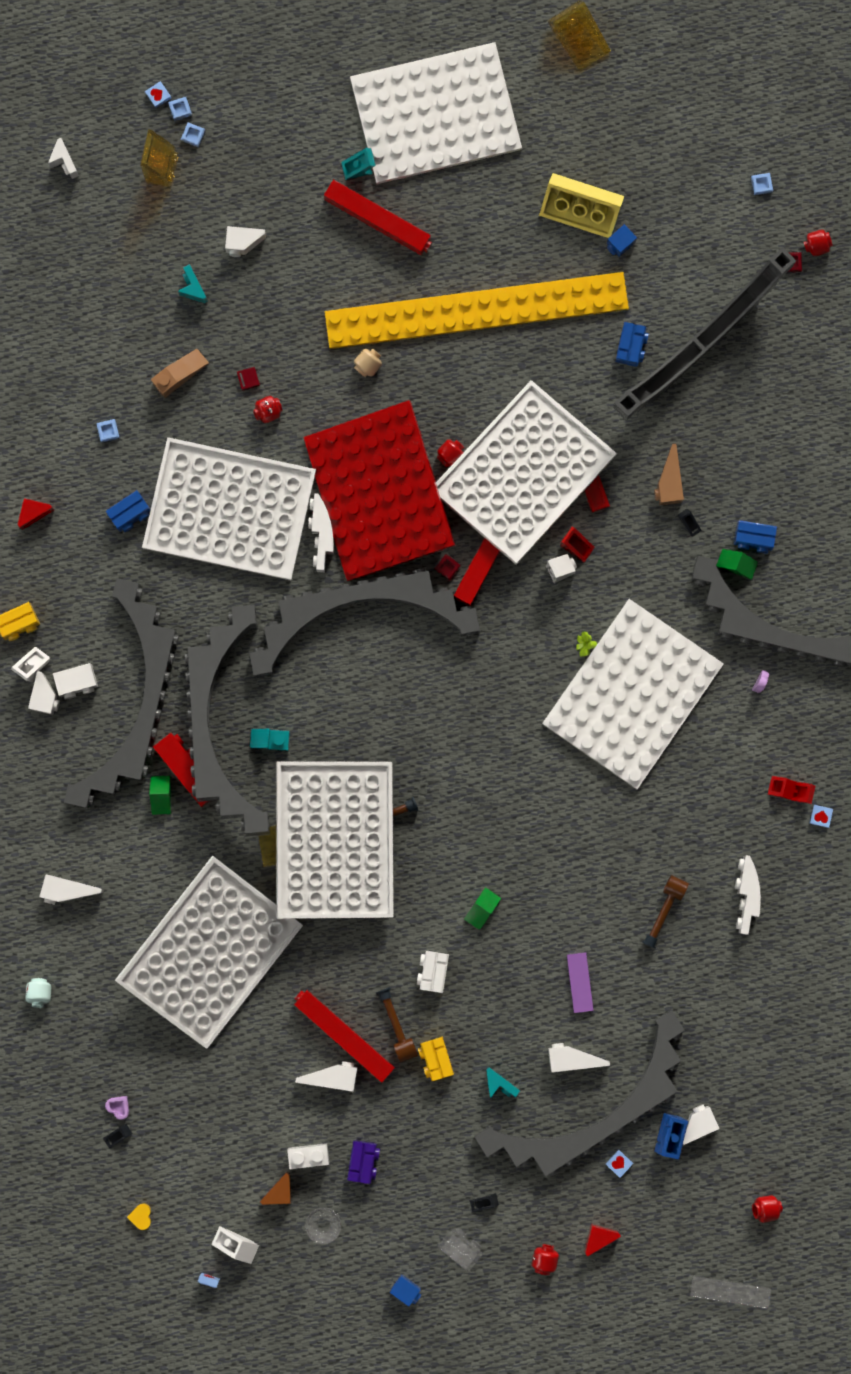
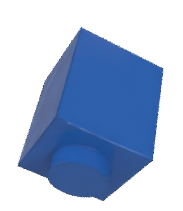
M624 224L608 238L607 249L611 254H617L620 257L636 243L637 237Z
M401 1274L391 1288L390 1293L407 1306H410L411 1303L416 1304L421 1297L419 1293L421 1288Z

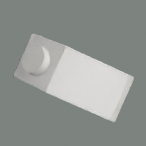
M227 226L226 253H229L232 257H240L241 254L246 255L266 238L265 230Z
M568 554L548 560L546 568L553 582L556 583L575 574L577 565L572 557L569 558Z
M37 671L28 709L53 715L54 711H58L60 700H57L58 696L45 675Z
M704 1104L693 1108L694 1112L688 1118L689 1122L683 1145L719 1129L709 1106L704 1107Z
M219 1226L212 1242L213 1246L232 1258L250 1264L259 1247L253 1241Z

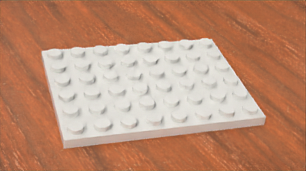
M495 42L350 76L367 148L372 149L376 165L373 167L376 184L522 150Z
M530 381L441 476L436 485L441 500L517 565L613 460L617 453L533 381Z
M167 437L142 548L291 581L316 469Z
M628 599L542 724L626 783L638 789L719 672L723 663Z
M276 762L277 919L393 917L392 762Z
M212 855L115 981L207 1049L303 925L294 918L277 919V905Z

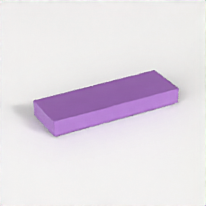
M586 953L567 955L574 1013L593 1011Z

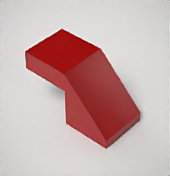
M772 776L768 795L812 804L816 786L796 782L788 778Z

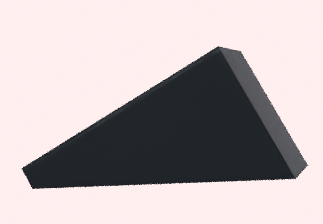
M685 509L677 515L691 537L702 531L690 510Z
M124 1124L103 1139L107 1146L111 1148L133 1133L128 1125Z
M496 1193L469 1200L472 1212L494 1208L499 1205Z

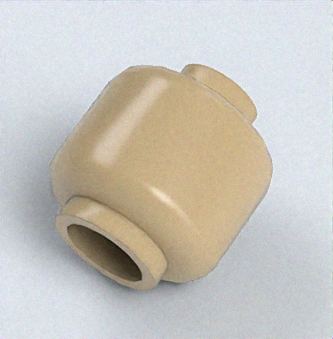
M363 349L354 360L356 365L354 368L362 376L371 377L382 366V362L379 359L381 355L374 349L371 351Z

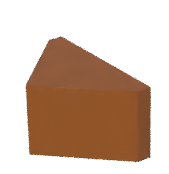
M288 1171L260 1201L262 1205L291 1203V1180Z

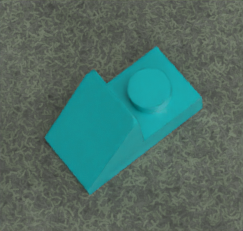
M365 148L341 162L345 180L372 174L371 168L376 166L371 148Z
M190 264L183 267L185 274L182 276L188 286L178 290L179 295L202 303L208 302Z
M251 729L250 748L288 751L290 731Z
M490 1067L486 1069L490 1098L499 1086L503 1087L500 1091L508 1097H511V1095L516 1097L520 1092L518 1088Z

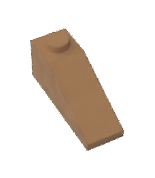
M195 349L164 368L151 381L162 396L166 398L208 365L209 362L198 349Z
M672 444L657 489L654 490L655 501H659V505L682 503L684 500L676 444Z

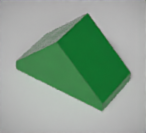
M722 549L716 567L752 580L758 562L743 552Z
M151 776L149 796L152 815L171 814L170 776Z
M485 887L464 920L480 930L501 898Z

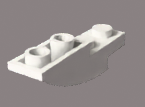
M314 494V499L310 500V510H313V518L309 517L308 529H312V534H319V537H315V548H318V554L314 556L313 567H316L317 572L325 573L326 554H334L333 531L324 502L319 494Z
M745 855L743 859L739 860L738 870H741L740 878L736 879L735 889L738 890L737 894L745 895L744 899L741 898L739 910H742L741 918L738 917L736 929H739V934L748 935L751 916L759 917L761 895L755 866L751 857Z

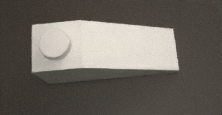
M46 874L40 897L45 898L44 902L55 905L56 901L64 902L101 894L104 892V889Z
M564 1043L552 1044V1048H548L551 1072L610 1066L609 1061L572 1047L564 1046Z
M342 1061V1065H334L297 1077L295 1082L354 1091L357 1067H354V1063Z

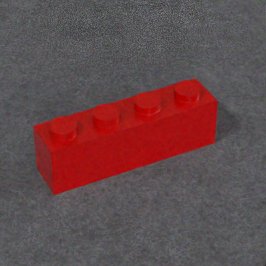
M169 733L154 745L153 748L192 795V785H195V778L191 776V766H194V759L190 757V749L186 751L182 746L184 741L178 734L174 736L172 733ZM197 801V803H198L202 808H203L206 804H208V803L210 802V801H205V802H198V801Z

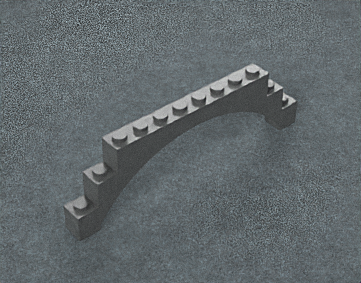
M782 247L699 333L647 378L630 390L628 389L614 402L613 408L627 421L635 412L639 413L647 404L651 405L755 309L762 298L777 285L779 279L794 266L796 260Z
M702 556L696 558L691 580L695 581V584L698 586L706 587V584H709L704 607H707L708 611L713 613L723 611L718 634H722V638L733 640V637L741 639V643L751 644L755 642L759 643L761 648L770 649L771 646L778 648L777 651L788 654L789 651L796 652L798 657L807 658L812 656L818 662L826 663V660L833 661V665L838 667L851 666V636L837 638L808 637L782 630L767 623L745 607L731 592L716 567L717 560Z
M424 569L413 571L414 574L410 575L399 573L394 575L395 578L387 579L386 576L376 578L375 582L370 583L368 580L359 581L355 586L343 584L338 586L339 589L335 590L323 588L320 589L319 593L312 594V591L303 592L299 597H293V595L284 596L282 600L278 601L283 623L279 624V621H274L264 627L268 649L265 650L264 647L255 648L252 653H249L254 677L274 674L273 667L288 644L304 628L323 615L348 605L371 601H391L409 604L429 611L449 622L460 631L461 637L480 633L476 608L471 609V606L462 607L457 612L453 591L448 590V588H440L436 590L437 593H433L429 571Z
M116 578L112 597L119 600L127 610L141 640L146 667L142 706L131 733L116 754L89 777L74 785L68 784L64 799L66 804L89 809V805H93L95 794L92 793L93 790L116 795V791H120L122 780H119L120 776L142 781L143 777H147L148 774L147 758L151 759L153 747H150L151 741L156 739L157 729L155 724L156 721H160L162 710H159L160 702L164 703L166 691H163L164 685L169 683L170 673L168 668L169 665H173L175 654H172L173 646L177 647L179 636L176 635L177 632L173 629L155 626V623L160 621L161 612H158L157 606L137 602V599L141 600L143 589L136 582Z
M255 605L232 607V613H229V624L233 625L210 627V633H207V644H211V646L188 647V653H185V664L189 665V672H186L187 684L190 683V691H187V701L191 702V709H188V720L192 721V728H189V738L193 740V747H190V757L194 759V766H191V776L195 778V785H192V795L196 797L198 802L220 800V802L216 803L217 814H220L222 819L244 818V820H241V830L245 831L246 836L270 835L268 813L261 812L249 804L230 784L219 766L211 742L209 713L212 692L217 676L232 649L251 629L257 628Z
M670 1010L654 1020L657 1024L656 1037L646 1070L630 1095L609 1115L585 1129L549 1138H524L508 1135L493 1130L490 1125L474 1136L487 1157L491 1155L493 1158L502 1152L501 1148L504 1147L516 1167L519 1165L524 1167L531 1162L530 1158L534 1157L544 1175L552 1177L560 1172L559 1168L564 1164L569 1166L577 1160L575 1157L581 1153L584 1156L593 1150L592 1146L599 1143L602 1145L610 1139L608 1136L612 1133L619 1134L626 1129L625 1125L629 1122L634 1124L641 1120L643 1113L647 1111L651 1113L658 1109L659 1106L657 1104L662 1101L667 1103L675 1098L674 1094L678 1091L665 1071L671 1072L679 1067L678 1063L681 1060L669 1043V1040L676 1041L683 1036L681 1033L685 1030L673 1011Z

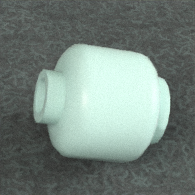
M31 979V982L26 985L25 1000L31 1003L34 1008H42L44 1004L49 1003L51 1000V984L46 979Z

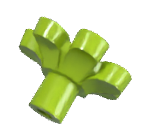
M582 632V636H577L579 644L576 645V650H580L579 655L581 657L588 656L590 649H594L597 645L596 641H591L592 637L588 635V632Z

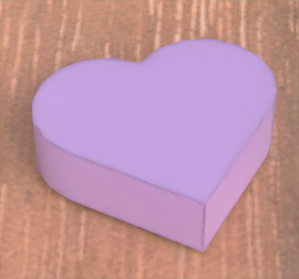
M761 671L752 691L760 693L764 690L768 682V672Z
M127 1096L111 1098L106 1102V1110L114 1113L117 1119L123 1120L128 1117L129 1105Z

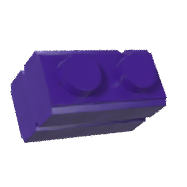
M353 1141L348 1181L371 1184V1179L375 1180L377 1168H373L374 1160H378L380 1149L376 1148L377 1143Z

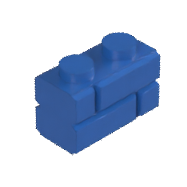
M624 322L615 362L635 367L638 366L639 362H643L645 351H641L642 345L647 344L649 333H646V326Z
M138 490L106 510V513L119 532H127L134 527L133 523L139 520L141 522L147 519L151 510Z
M739 520L737 522L734 545H737L738 549L741 550L755 548L759 553H768V551H772L774 548L777 526Z
M664 1113L657 1138L658 1143H656L654 1151L661 1156L679 1159L689 1121L679 1116Z

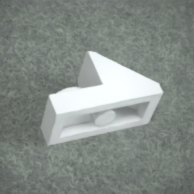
M59 138L48 164L50 168L62 164L66 175L70 174L72 179L78 177L77 170L63 140Z
M34 647L11 670L26 681L33 682L37 671H40L49 662L50 657L37 647Z

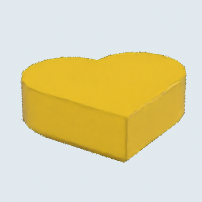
M142 1203L127 1218L138 1229L145 1230L151 1224L149 1217L151 1208L149 1205Z

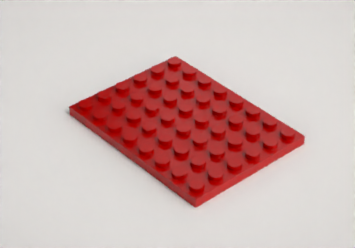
M410 400L303 437L312 468L316 469L315 478L322 501L328 511L334 541L347 581H352L455 546Z

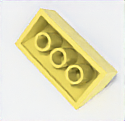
M553 173L548 183L539 216L609 238L613 233L624 196Z

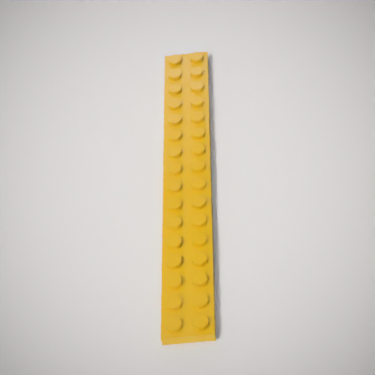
M624 272L329 310L325 311L329 348L335 349L628 310L629 306Z

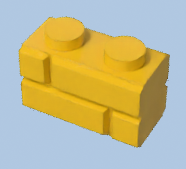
M30 602L0 615V633L4 640H16L20 637L19 634L25 631L31 633L37 630V626L40 625Z
M443 1036L420 1043L421 1047L418 1048L420 1058L426 1061L427 1066L423 1067L426 1078H431V1081L454 1075Z

